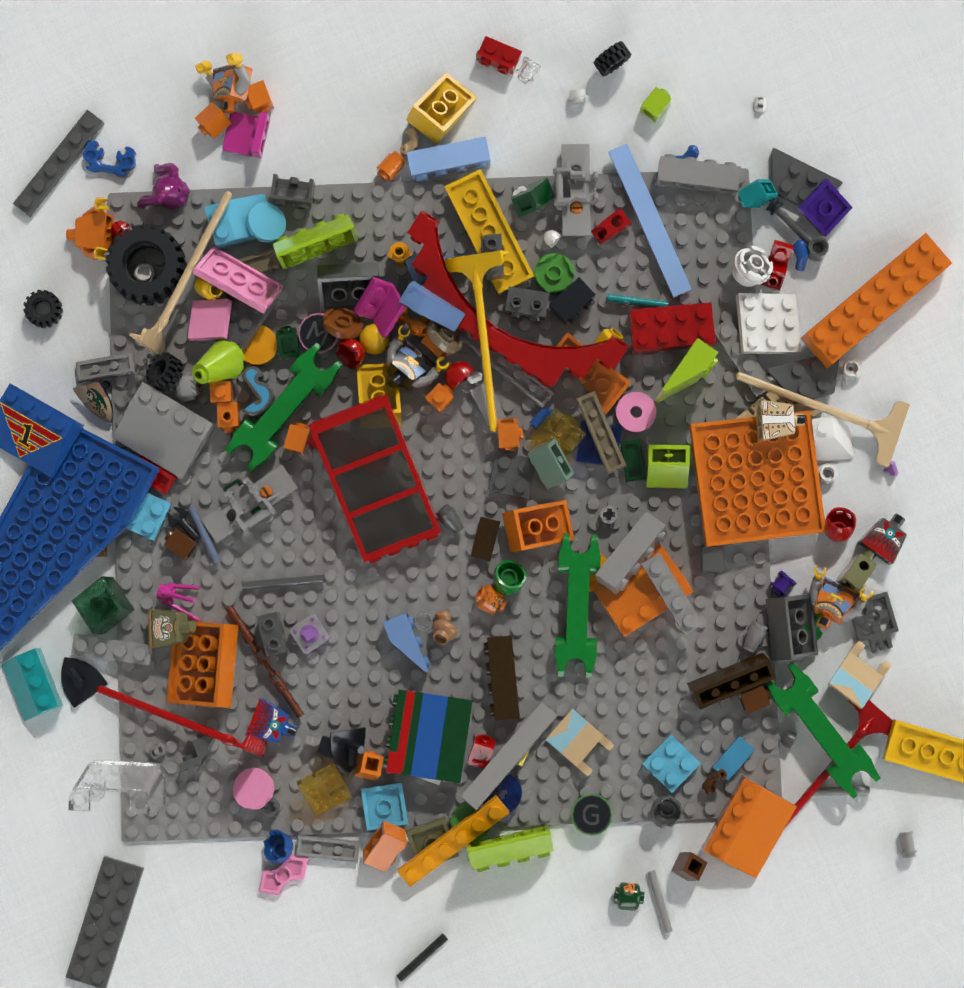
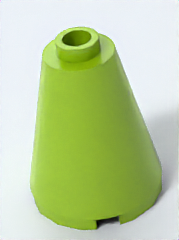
M224 339L217 341L193 366V378L200 384L235 379L244 371V354L241 348L232 341L228 342Z

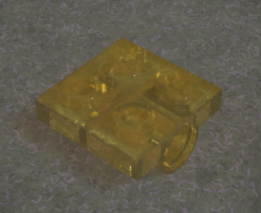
M554 408L529 440L537 446L555 438L567 458L585 437L586 433L578 427L579 424L573 417L567 414L563 415L558 409Z
M334 763L297 781V785L315 817L352 798L341 772Z

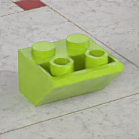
M649 444L646 452V488L687 489L690 468V445Z

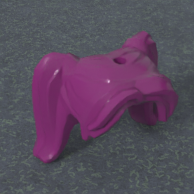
M173 163L155 164L154 172L160 175V177L155 181L152 195L142 196L137 202V206L145 209L147 206L161 203L163 207H168L170 210L181 208L186 203V197L190 193V189L186 182H183L179 177L178 167Z

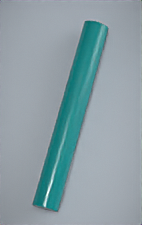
M614 294L607 295V302L651 308L668 306V301Z

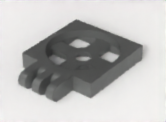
M883 592L867 599V604L865 605L867 612L865 615L852 619L857 640L861 642L868 640L872 653L877 652L875 645L877 643L880 651L885 650L884 641L888 649L893 648L889 634L899 631L888 592ZM873 600L881 601L887 609L880 611L875 609ZM871 613H875L877 615L875 621H871L869 619V615ZM890 616L888 626L882 631L879 622L882 618ZM864 623L870 624L873 634L864 633L860 630L859 625Z

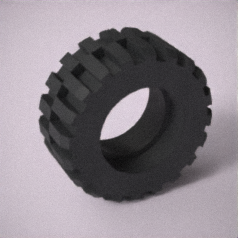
M139 224L134 226V230L130 231L128 228L123 230L124 235L122 237L117 235L114 238L116 243L114 246L110 244L108 248L110 255H106L105 262L108 264L106 272L110 277L111 284L124 298L129 301L132 300L135 304L142 305V303H145L147 306H152L154 302L164 303L166 297H171L187 266L184 251L169 232H165L163 228L158 226L154 228L152 225L145 224V227H141ZM155 248L163 254L165 259L162 273L151 282L140 283L135 281L128 271L132 256L141 249Z

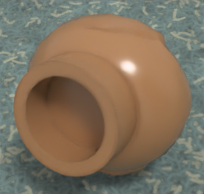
M443 610L434 615L437 620L432 624V638L436 643L446 645L448 641L453 640L457 636V627L450 623L451 614Z

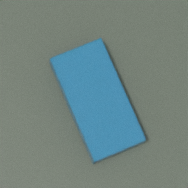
M738 736L714 763L712 768L716 771L720 769L725 770L727 773L725 779L729 781L755 749Z

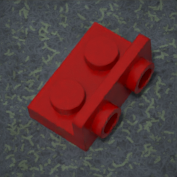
M485 36L480 49L476 53V60L485 67L492 66L497 68V71L507 75L509 73L513 75L522 51Z

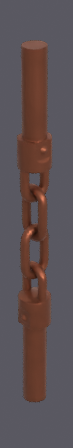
M228 607L226 609L234 624L238 625V630L242 634L247 645L250 644L253 648V655L259 664L264 665L269 672V679L278 693H281L297 719L303 716V711L287 689L289 687L281 675L272 669L268 663L269 658L266 657L263 648L255 643L256 637L248 630L234 607ZM261 651L265 659L261 661L256 652ZM275 674L279 678L277 682H275L272 678V676L274 677Z

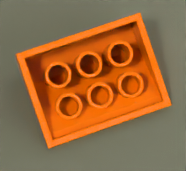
M658 543L651 557L660 553L687 597L694 592L662 545ZM643 567L638 574L631 576L624 591L620 590L617 595L599 583L597 579L589 584L623 637L668 609Z
M195 622L196 631L188 633V641L171 646L166 703L231 708L238 625Z
M742 775L704 841L702 849L726 864L757 878L797 806Z

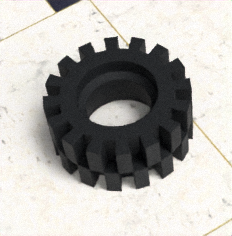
M619 41L613 46L611 45L607 50H604L593 61V64L604 77L624 65L632 54L623 41Z
M37 290L36 293H30L31 296H27V302L23 304L25 306V309H23V312L26 314L25 317L32 324L41 328H46V326L50 328L53 327V323L57 324L58 318L61 319L62 316L60 314L63 312L61 308L62 303L59 301V298L48 290ZM40 302H48L51 309L48 315H37L36 306Z
M162 352L161 355H157V359L154 358L152 360L153 364H149L148 367L150 369L146 371L148 374L146 379L150 385L159 391L165 392L170 391V387L174 388L175 383L180 381L178 378L182 377L183 374L181 372L184 371V368L182 367L183 363L181 360L169 352Z

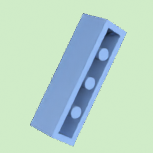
M486 137L407 152L411 178L417 182L426 181L428 177L436 176V178L446 177L448 173L452 172L462 174L467 172V169L472 168L482 170L487 168L491 161Z

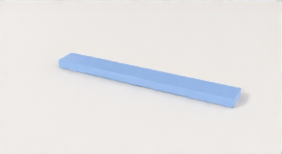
M628 144L610 150L608 152L672 298L692 291Z

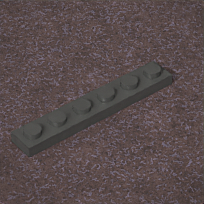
M86 110L13 204L31 217L86 148L87 142L93 139L105 123L89 110Z

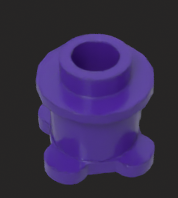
M779 571V576L776 580L770 582L772 586L770 590L778 597L781 595L786 597V592L797 583L785 572Z

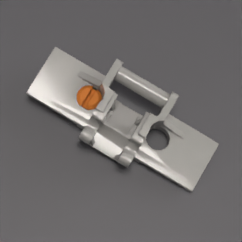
M561 144V167L553 169V175H555V199L553 200V205L562 206V236H591V205L599 201V194L596 192L598 172H593L590 175L589 144ZM578 167L581 171H573L571 168ZM563 179L570 180V198H563Z
M280 465L255 483L250 478H245L242 480L244 484L233 491L228 490L224 493L225 497L229 499L228 502L201 519L216 543H219L239 528H242L245 533L249 532V529L270 514L274 515L277 513L273 507L274 504L298 489L283 465ZM264 502L267 506L247 521H244L243 516ZM230 510L236 511L235 521H230L227 517Z

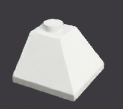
M838 417L811 419L817 462L853 458L850 424L848 421Z

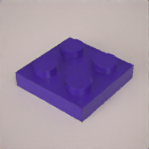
M823 179L797 207L803 216L824 237L853 208L828 179Z

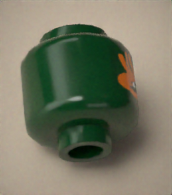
M621 882L618 887H615L614 903L621 910L636 911L639 908V904L644 903V892L640 890V886L637 883Z

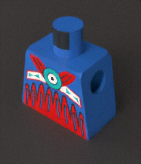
M260 698L245 735L250 734L259 739L280 742L283 735L294 739L298 727L288 723L289 713L268 700Z

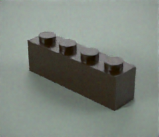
M512 635L487 638V642H483L484 655L489 654V663H485L486 675H491V683L487 684L488 696H493V704H489L490 717L495 716V721L519 719Z
M762 652L691 681L687 685L693 702L699 709H703L774 680L776 676L771 661Z

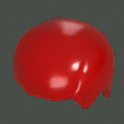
M341 339L337 343L336 355L339 360L350 369H356L365 358L362 344L356 339Z
M458 361L452 364L445 374L446 384L452 390H455L460 382L464 381L467 376L474 372L473 367L466 361Z

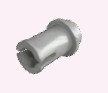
M913 832L899 833L902 846L900 854H903V858L916 857L915 853H917V850L914 848Z

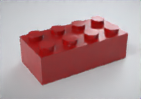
M711 302L633 309L628 313L632 354L690 349L697 338L710 347H713L716 343Z

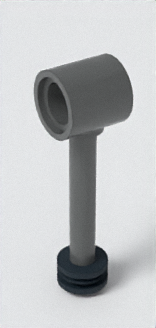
M778 198L771 201L766 210H769L771 215L775 213L807 244L808 258L810 260H822L829 249L827 240L823 237L812 239L781 208L783 203H779ZM812 246H820L822 252H814Z

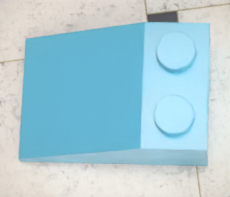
M265 194L229 201L212 234L218 249L223 250L257 239L249 233L246 226V216L249 210L256 204L261 202L267 203ZM219 203L204 207L208 222H210Z

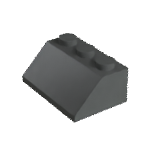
M379 263L318 265L317 284L321 313H325L332 308H335L334 310L346 308L354 311L373 277L380 279Z
M810 594L766 599L772 660H793L818 655ZM805 624L809 625L810 628L808 634L807 631L803 629V626Z

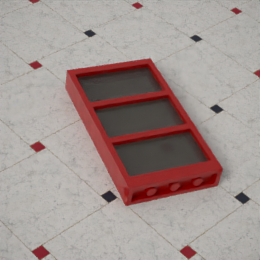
M387 393L309 423V429L364 563L368 561L370 564L381 560L383 555L389 554V556L400 553L401 548L407 546L410 549L420 544L419 541L424 539L431 541L439 537L438 534L441 533L440 525Z

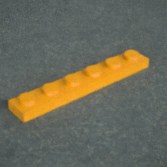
M495 795L477 811L475 810L397 869L398 874L409 887L413 886L508 815L509 810L498 796Z

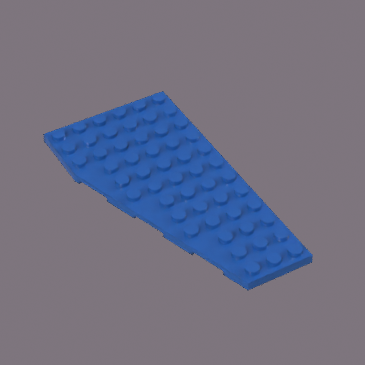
M85 429L81 430L54 478L28 465L0 516V651L131 524L160 468Z

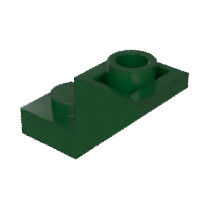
M546 177L529 184V190L512 196L511 200L518 216L521 217L538 210L551 200L555 194Z

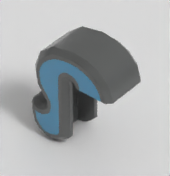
M250 366L245 368L242 378L258 400L250 404L242 412L248 417L258 418L262 417L274 403L275 396L269 385L260 381L265 378L260 369Z

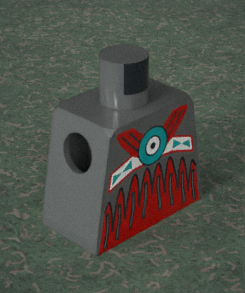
M897 513L894 514L890 521L881 518L857 543L865 549L873 550L876 553V557L891 565L895 562L907 536L900 529L905 519Z

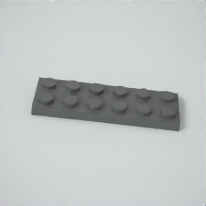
M109 856L103 857L66 978L98 988H107L144 867Z

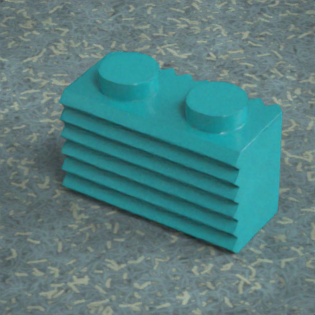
M757 179L738 190V200L746 208H761V206L771 202L774 198H778V193L770 179Z

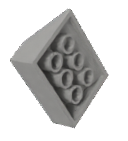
M142 382L131 399L112 438L183 480L215 428L213 423Z

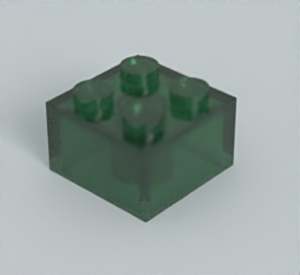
M101 576L72 600V603L92 634H106L135 610L114 577Z

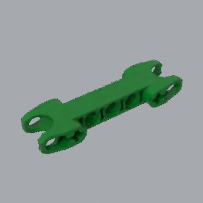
M317 342L300 355L290 367L289 371L296 377L258 422L254 424L249 419H246L236 430L225 449L228 454H231L241 445L250 446L253 450V458L246 468L249 472L252 473L260 464L268 460L279 445L272 438L310 393L314 391L317 395L322 396L331 386L338 371L343 366L337 361L327 370L316 368L314 359L321 348Z
M563 533L562 544L558 554V573H568L566 635L565 637H555L554 655L558 677H564L566 663L570 659L577 658L584 662L585 677L592 678L597 658V638H587L589 575L596 574L600 569L601 555L598 546V535L591 534L589 548L583 553H576L571 549L569 533Z
M791 662L787 665L794 678L790 688L786 690L780 689L772 681L765 684L774 702L785 716L793 711L799 716L833 761L825 769L836 784L842 787L854 799L858 794L851 782L856 772L865 771L876 782L881 777L876 771L872 759L860 744L852 749L849 748L811 698L819 692L809 676Z

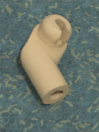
M416 128L407 130L409 140L404 146L401 145L400 153L406 157L407 152L415 151L419 148Z

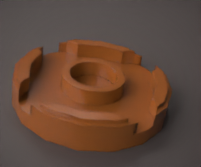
M332 308L325 312L322 325L326 332L340 339H354L360 335L363 322L360 321L361 318L355 312L346 308H340L339 310Z

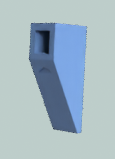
M405 613L384 621L383 624L390 642L424 672H428L427 667L431 666L427 654L422 655L420 648L424 646L420 636H415L413 628H416L412 616L408 617Z

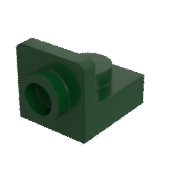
M282 326L279 328L280 330H276L279 358L300 356L296 327Z

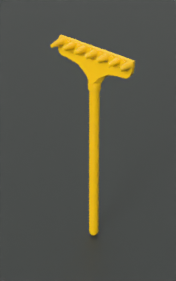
M502 250L445 259L446 269L449 272L463 273L470 279L474 289L489 428L491 432H496L498 427L482 281L484 274L489 269L503 264V256L508 254V251Z

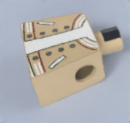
M766 400L756 403L758 442L795 434V426L805 425V415L794 414V406L792 404Z

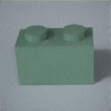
M555 438L535 446L528 453L531 464L536 468L541 482L544 483L547 489L566 482L574 474Z

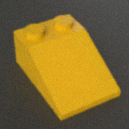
M445 73L413 105L406 121L438 145L477 97L448 73Z
M386 363L359 365L357 367L359 403L387 393L399 426H402L399 387L392 389L387 383V380L390 378L386 373L389 366ZM385 407L360 417L361 429L393 427Z

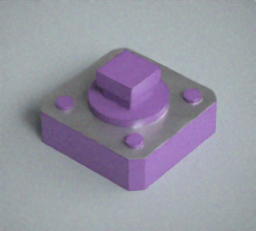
M311 614L290 628L291 635L304 654L311 653L330 640V635L315 614Z

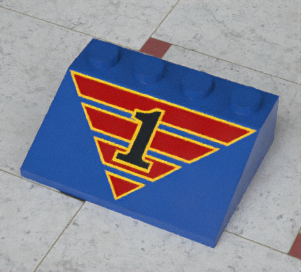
M10 383L0 399V448L49 477L54 478L84 425Z

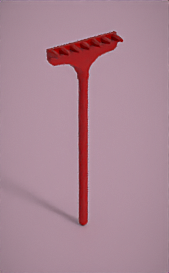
M100 685L97 687V692L219 740L225 745L238 747L264 758L268 745L267 741L248 734L242 742L229 734L221 733Z
M869 699L862 709L848 700L858 711L859 716L858 728L852 738L846 743L850 749L854 748L867 735L883 733L889 736L893 722L890 717ZM826 769L822 771L794 804L797 807L787 825L830 776Z

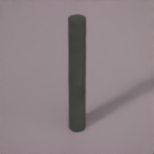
M442 933L396 975L397 978L402 982L442 946L448 938Z

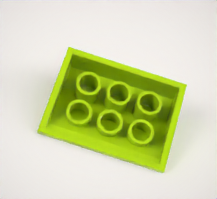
M339 214L333 217V220L325 223V221L316 223L314 228L306 230V228L300 229L291 237L282 236L276 239L273 247L283 270L355 243L358 241V237L349 214L345 216L344 214Z
M697 338L659 393L655 402L660 403L695 384L700 378L705 379L718 361L715 358L718 351Z
M548 825L483 839L473 843L470 842L467 845L472 870L477 869V872L489 870V866L495 864L498 867L510 865L509 861L518 860V863L530 860L531 856L538 855V858L548 857L550 852L554 851Z

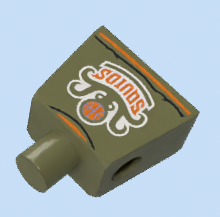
M866 548L863 554L859 553L853 557L836 582L856 592L860 591L876 567V564L872 562L876 557V553Z
M148 609L149 649H160L186 643L188 641V633L196 631L195 621H188V615L185 612Z

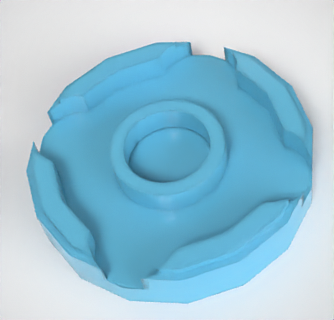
M261 202L249 210L246 216V226L249 233L258 238L257 240L270 243L276 241V239L284 234L286 219L283 212L277 206Z

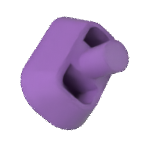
M891 461L889 467L883 470L884 473L889 472L890 476L898 475V469L894 461Z

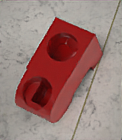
M619 208L601 221L591 233L599 244L602 245L632 225L622 209Z

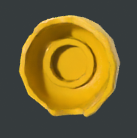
M375 323L367 325L361 331L359 342L367 354L378 355L386 351L389 346L390 337L389 334L386 338L382 337Z

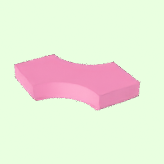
M291 854L280 867L273 870H263L259 891L280 895L283 886L293 879H304L308 857Z

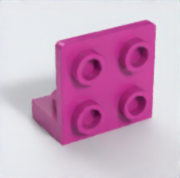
M237 112L231 113L229 117L231 124L226 130L222 147L223 151L262 159L270 124L268 114L260 112L259 117Z
M373 277L354 311L357 315L372 319L381 336L386 338L389 332L393 330L398 317L403 313L405 305L399 302L401 296L394 284Z

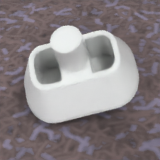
M763 96L755 97L754 110L757 112L765 111L766 98Z
M473 373L467 376L466 380L470 384L475 383L477 387L479 386L478 381L482 380V373Z

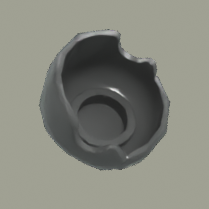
M660 796L653 802L651 807L652 820L660 828L663 826L673 827L681 819L683 813L681 803L673 796Z

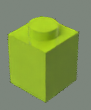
M655 87L642 103L640 111L656 123L670 105L672 98L665 89Z

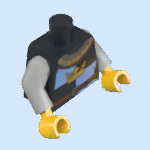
M402 325L398 329V337L394 338L387 350L386 364L389 367L386 373L390 376L387 383L392 389H397L399 385L406 390H410L412 387L429 386L440 375L441 370L449 368L450 363L448 362L445 366H440L441 361L445 359L442 356L438 358L437 366L435 367L436 364L407 340L403 342V339L410 335V329L406 335H402L400 333L404 326Z

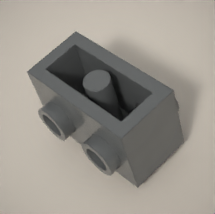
M509 287L505 314L512 319L526 317L531 322L539 323L541 320L545 321L549 293Z

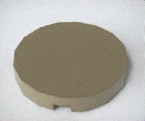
M432 320L427 324V333L430 339L443 352L455 354L462 348L463 342L462 339L459 341L457 329L454 332Z

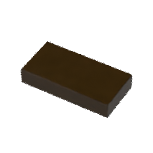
M480 517L471 557L491 562L501 521Z

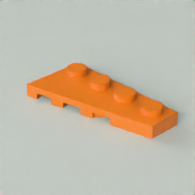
M567 332L557 346H582L583 344ZM597 358L585 377H579L578 379L589 393L596 392L604 413L607 414L631 382L611 367L607 369L602 366Z

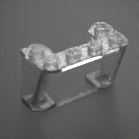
M93 760L88 763L71 790L68 798V810L90 811V802L101 800L105 796L106 791L130 792V813L151 814L165 805V769L159 763ZM138 797L145 799V808L140 809L136 806L135 800Z

